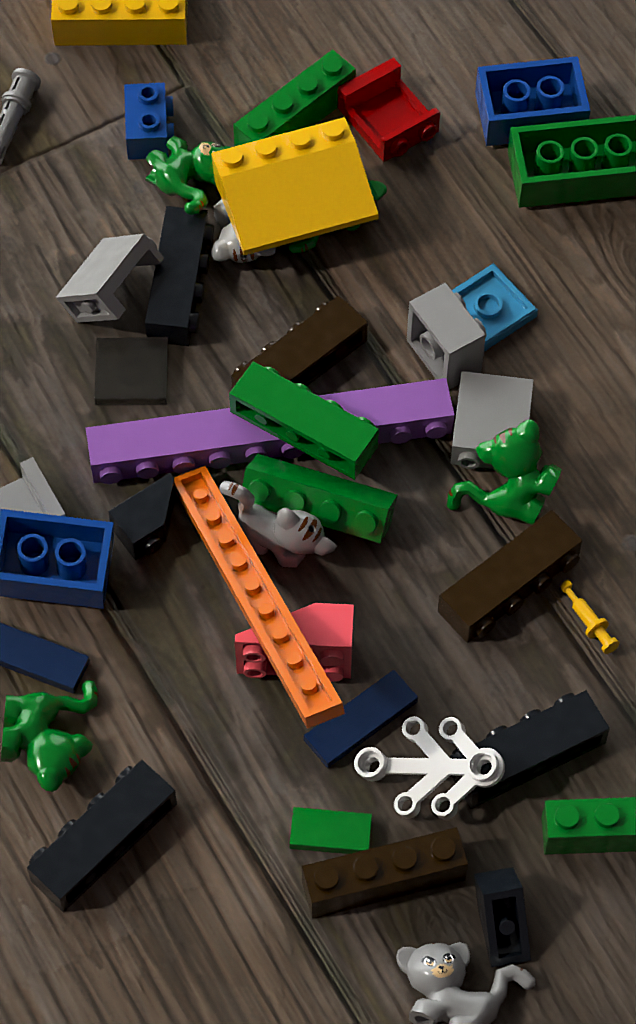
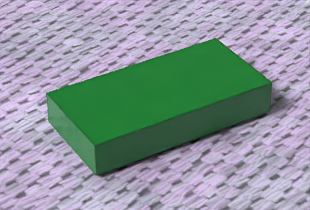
M293 807L290 849L342 854L367 850L370 843L372 814Z

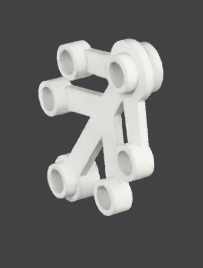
M413 716L404 721L402 732L411 742L416 743L429 758H387L377 748L367 747L356 755L354 761L357 773L364 779L372 782L382 779L385 774L425 775L408 792L399 794L394 801L395 811L406 819L417 816L421 808L420 803L449 776L463 777L447 793L436 795L431 803L432 811L444 820L451 819L456 815L458 803L477 786L487 788L497 784L505 771V763L502 756L491 748L479 749L465 734L464 725L455 717L445 718L440 723L439 733L447 742L455 743L466 759H450L428 733L427 724L419 717ZM420 724V731L416 735H410L412 726ZM451 725H457V732L454 735L448 736V728ZM375 761H379L378 769L370 772V765ZM486 763H491L492 768L490 772L482 775L481 767ZM406 800H412V807L408 811H402L403 803ZM444 801H450L449 809L445 812H440V804Z

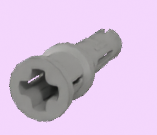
M17 68L13 71L11 77L13 82L10 89L2 96L3 108L0 113V165L3 162L22 115H25L31 109L32 104L30 100L34 91H37L41 86L40 77L28 69Z

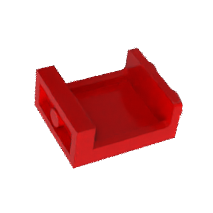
M394 57L338 87V109L383 162L394 156L399 157L412 146L421 141L430 140L439 132L440 112L437 108L428 111L401 80V65Z

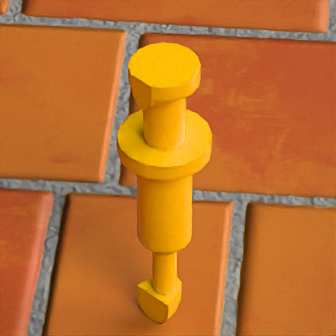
M565 580L560 586L561 590L572 600L573 610L587 627L585 631L587 637L591 639L597 637L603 645L601 650L604 654H609L616 650L620 642L615 637L611 638L607 633L606 629L609 626V622L605 618L599 619L584 599L578 598L572 591L573 584L571 581Z

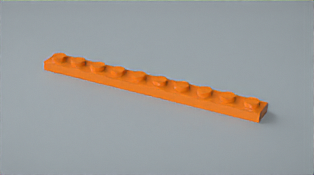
M206 466L174 477L177 496L307 729L345 714L340 697Z

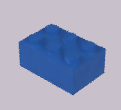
M578 56L477 68L475 94L486 146L509 144L511 127L589 120L590 106Z
M1 509L0 596L104 609L114 546L113 522Z

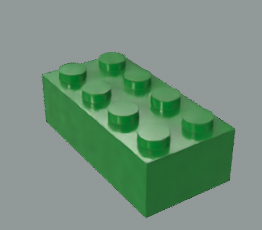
M636 115L511 127L508 157L519 208L636 196Z

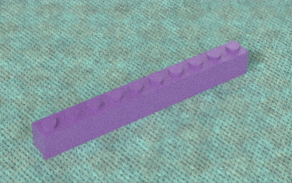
M447 378L319 395L324 400L337 402L345 411L356 417H364L370 420L379 429L378 444L387 442L400 444L410 439L423 437L436 439L453 433L454 411ZM230 408L86 428L93 483L113 484L122 479L136 477L149 479L158 474L172 472L184 474L203 466L221 469L228 467L230 464L250 463L257 454L271 458L284 457L288 459L306 454L231 413Z

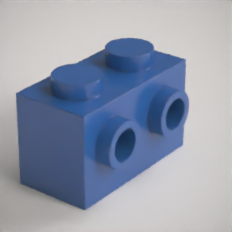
M165 82L124 84L128 160L146 159L147 155L156 149L165 152L169 157L166 143L174 136V123H167V117L174 116L173 96H166Z

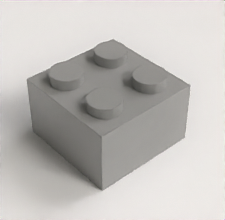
M445 282L411 300L408 312L407 342L435 379L447 378L450 390L460 384L461 371L481 373L485 338L487 336L486 330L479 319H473L469 314L461 295L457 292L453 293Z

